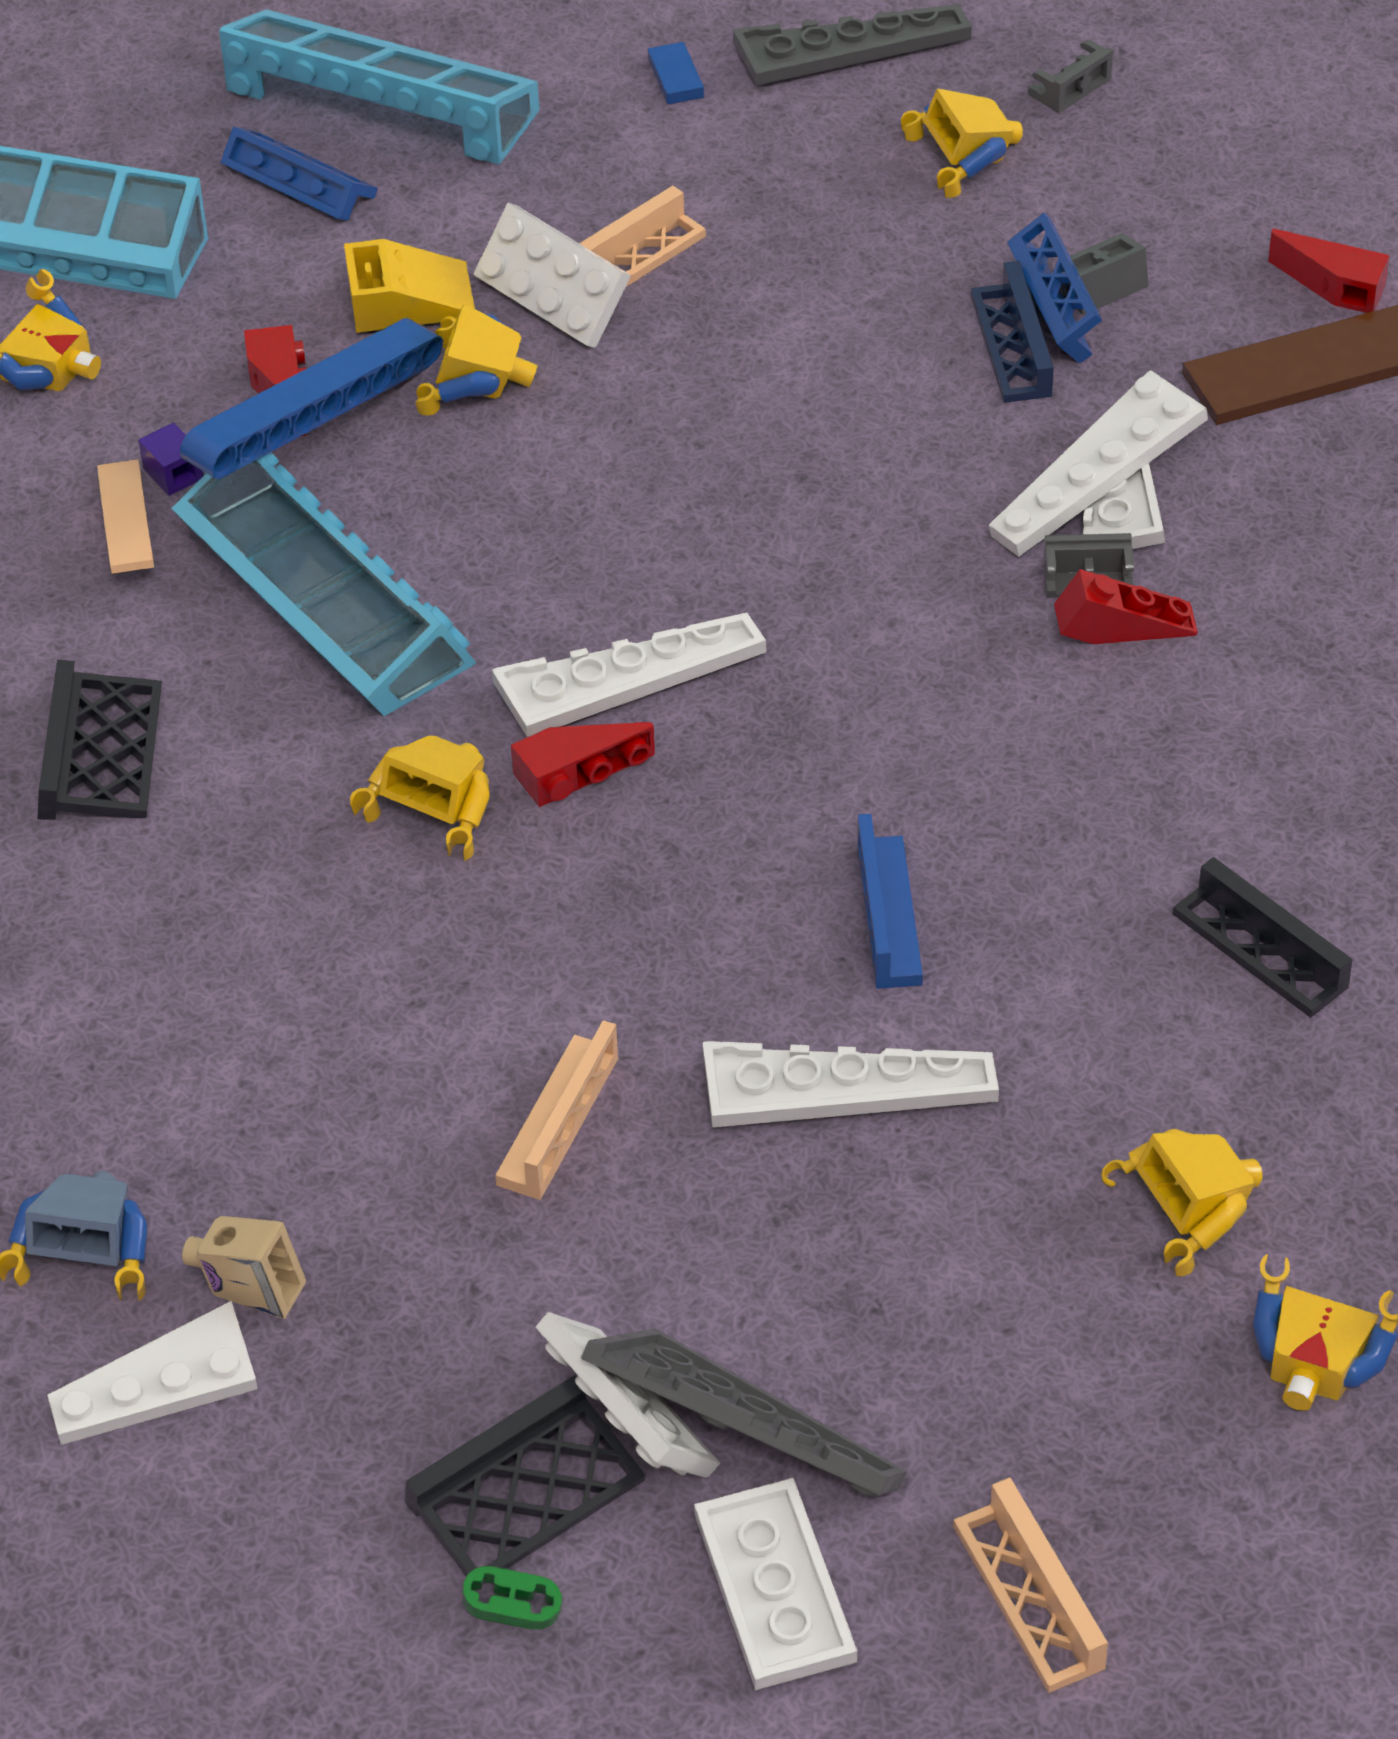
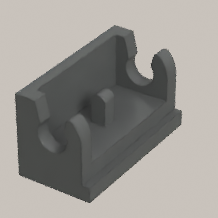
M1085 40L1080 44V47L1090 52V55L1081 54L1077 56L1074 63L1064 67L1053 76L1042 70L1036 71L1032 74V77L1036 81H1040L1041 84L1030 86L1028 88V95L1059 114L1111 80L1113 50L1108 47L1103 48L1091 40Z
M1123 233L1070 256L1097 309L1149 286L1146 248ZM1061 283V291L1065 299L1071 283ZM1077 309L1082 315L1086 314L1084 309Z
M1131 533L1045 535L1043 565L1047 598H1058L1079 569L1098 575L1103 574L1112 579L1133 585L1134 559Z

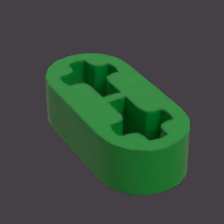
M481 1566L473 1569L463 1583V1604L472 1616L481 1620L537 1630L551 1626L557 1621L561 1612L562 1594L559 1587L552 1580L542 1576L493 1566ZM484 1582L494 1584V1593L502 1596H491L489 1603L479 1602V1593L472 1590H481ZM535 1593H542L545 1595V1603L552 1607L543 1606L541 1614H535L531 1612L530 1603L516 1600L515 1598L531 1601Z

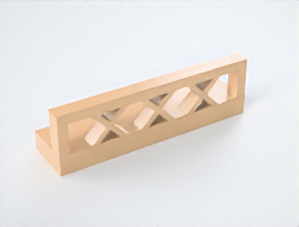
M671 186L579 244L613 265H631V269L626 271L631 275L626 285L627 287L706 237V229L684 214V193ZM677 226L689 232L684 236H666L669 231ZM644 247H661V250L653 255H637V251Z
M603 1020L592 1040L578 1035L573 1036L495 1175L496 1186L541 1200L618 1060L616 1024Z
M1011 1477L992 1484L991 1505L953 1519V1527L1046 1690L1050 1693L1105 1670L1108 1642ZM995 1520L1003 1533L999 1547L977 1541L971 1529ZM1008 1543L1013 1552L1006 1550ZM986 1556L994 1558L992 1565ZM1001 1561L1023 1567L1027 1574L1023 1588L1002 1583L999 1580L997 1571ZM1032 1584L1036 1589L1037 1593L1030 1591ZM1010 1597L1018 1600L1016 1606H1014ZM1025 1602L1048 1610L1051 1619L1047 1630L1024 1623L1020 1615ZM1056 1626L1062 1635L1054 1633ZM1034 1639L1042 1641L1040 1649ZM1049 1644L1071 1650L1078 1664L1053 1673L1045 1660Z

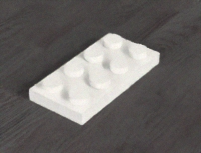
M507 203L473 274L586 346L594 348L597 346L631 277L627 272L519 206Z
M550 1312L538 1323L536 1328L548 1341L545 1348L549 1354L561 1364L570 1366L577 1373L576 1384L590 1397L601 1400L608 1408L605 1413L606 1418L620 1431L632 1435L639 1443L636 1447L637 1453L648 1464L655 1468H660L661 1465L670 1467L682 1476L686 1473H691L705 1478L710 1476L718 1467L720 1462L659 1394L581 1359L588 1340L607 1337L600 1329Z
M794 1478L694 1504L695 1518L755 1690L857 1662L856 1646Z

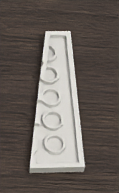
M1150 370L1143 377L1139 378L1134 386L989 524L991 537L1018 557L1043 540L1045 535H1050L1208 420L1206 407Z
M748 613L689 625L681 629L656 632L651 640L633 643L629 642L628 639L612 642V649L588 653L587 648L570 651V658L547 663L545 657L498 667L492 669V681L526 737H529L549 727H560L766 653V640Z
M703 1042V1058L712 1128L998 1102L999 1087L992 1052L913 1051L911 1049L886 1048L881 1054L859 1053L856 1051V1047L838 1046V1052L809 1051V1045H791L790 1050L763 1049L762 1043Z

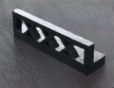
M1214 857L1201 866L1199 888L1173 907V915L1310 1018L1349 988L1352 958ZM1205 900L1219 911V918H1200L1191 910ZM1226 930H1245L1253 936L1254 944H1236L1227 938ZM1261 955L1282 957L1288 962V970L1267 968L1261 963ZM1296 981L1315 982L1325 990L1310 1000L1296 989Z

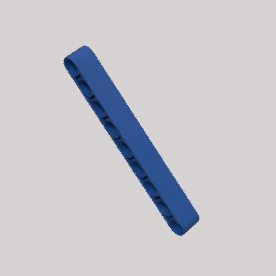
M404 318L195 426L186 434L181 443V459L215 479L224 478L426 370L441 354L443 339L411 319Z

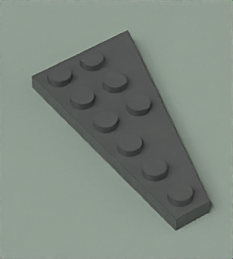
M656 1328L588 1340L581 1359L700 1413L705 1421L714 1426L724 1429L731 1427L808 1462L821 1470L850 1482L851 1487L865 1495L877 1497L878 1495L898 1490L907 1473L901 1467Z

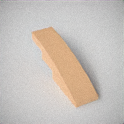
M139 459L97 465L111 574L154 568Z

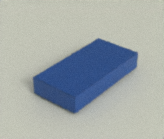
M684 42L648 48V60L667 105L704 98V86Z

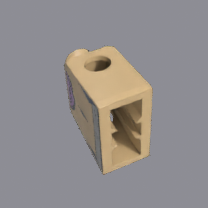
M220 1216L214 1220L204 1238L190 1236L183 1247L182 1260L184 1264L202 1268L213 1295L283 1319L288 1315L306 1283L305 1276L283 1222Z

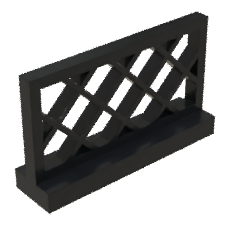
M57 659L39 784L37 819L55 820L57 811L125 818H146L162 681L74 672L75 661ZM82 688L101 690L106 696L91 703L81 693ZM133 693L151 695V700L136 708L126 697ZM116 704L126 714L112 722L101 711ZM89 718H93L102 728L87 735L77 725ZM136 722L146 733L132 740L122 729ZM112 736L122 747L108 754L97 743ZM88 750L98 760L83 768L73 757ZM132 754L143 765L128 773L117 762ZM108 768L118 779L103 787L93 776ZM82 782L94 792L86 798L67 796L68 790ZM128 787L139 797V803L122 802L113 795Z
M575 1375L406 1480L405 1504L416 1517L420 1515L466 1577L473 1569L477 1568L467 1555L470 1540L499 1544L498 1558L487 1566L508 1569L645 1481L646 1475L586 1399V1393L575 1382ZM582 1417L595 1433L593 1446L563 1442L565 1428ZM558 1433L557 1440L549 1439ZM599 1440L607 1449L598 1448ZM533 1448L553 1451L554 1458L551 1473L521 1468L523 1455ZM560 1453L590 1458L587 1479L557 1474ZM596 1459L617 1462L627 1476L614 1484L592 1480ZM516 1460L515 1467L506 1466ZM491 1475L513 1478L509 1500L479 1495L481 1481ZM518 1480L548 1484L545 1506L515 1501ZM474 1486L472 1494L465 1493V1491ZM554 1486L583 1490L582 1505L572 1511L552 1508L551 1501ZM590 1492L599 1493L596 1496L589 1499ZM448 1502L470 1505L466 1527L443 1523L435 1510ZM476 1506L506 1511L503 1532L497 1533L472 1528ZM512 1512L542 1517L540 1532L530 1538L509 1535ZM548 1519L557 1520L554 1523L547 1526ZM455 1537L464 1538L462 1547ZM506 1546L515 1547L505 1553Z

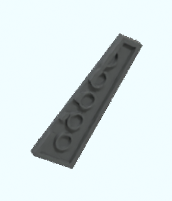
M959 4L911 9L903 12L876 13L873 20L866 21L855 19L853 16L839 17L838 24L818 26L817 20L802 21L801 28L781 30L780 24L733 29V42L757 86L971 39L972 26Z

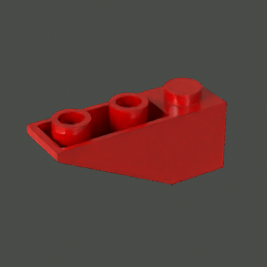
M1273 228L1270 237L1268 262L1332 305L1369 313L1375 311L1385 288L1390 255Z
M293 325L244 330L251 387L258 394L306 369V367L298 368V365H306L303 340L294 341Z
M1079 569L1054 603L1060 635L1094 645L1187 637L1198 634L1191 602L1185 601L1180 597L1168 596L1148 590L1143 586H1135L1112 579L1103 574L1098 575Z
M651 722L549 727L511 744L513 774L539 807L552 801L563 800L574 791L592 783H600L610 775L629 766L640 765L649 757L655 755L654 725Z

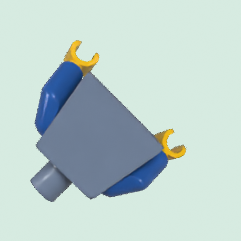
M98 1171L92 1177L64 1174L60 1175L46 1190L26 1198L19 1207L8 1240L12 1244L11 1249L0 1254L1 1280L4 1282L7 1272L16 1267L14 1279L18 1286L27 1283L31 1273L23 1258L25 1251L31 1255L118 1266L121 1261L125 1262L124 1267L116 1273L114 1278L117 1296L122 1300V1288L128 1283L138 1284L137 1294L140 1301L146 1293L144 1275L139 1269V1263H144L147 1222L138 1204L135 1201L128 1200V1185L123 1181H117L112 1174L105 1171Z

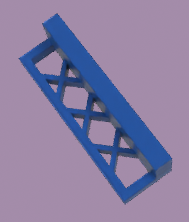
M235 126L232 128L220 163L345 221L350 217L357 196L373 199L378 190L377 187L269 136Z
M1043 212L1007 241V244L1015 260L1020 261L1025 280L1057 345L1078 363H1081L1092 355L1083 335L1099 324L1102 318L1051 218ZM1042 231H1045L1040 248H1036L1030 241ZM1048 258H1058L1053 273L1047 264ZM1061 283H1071L1066 299L1060 290ZM1074 309H1084L1086 315L1076 322L1073 316Z
M858 814L857 850L876 989L922 986L923 972L903 835L875 837L872 814Z

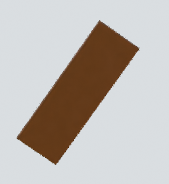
M1398 305L1183 362L1182 374L1202 405L1206 407L1208 414L1216 425L1398 376Z

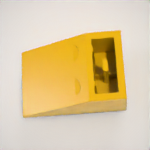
M386 239L344 244L356 333L383 330L404 318H409L419 325L440 323L442 319L448 316L457 319L463 304L475 309L466 261Z

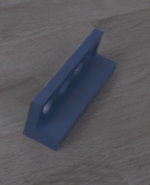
M1020 261L1004 262L1003 284L971 288V298L1003 402L1008 403L1052 397L1054 367ZM1004 297L1006 303L998 310L984 304L983 300ZM998 322L1014 328V330L1008 336L992 330V328ZM1008 348L1021 354L1022 357L1016 363L1000 357V355ZM1017 375L1030 381L1032 386L1010 389L1009 382Z

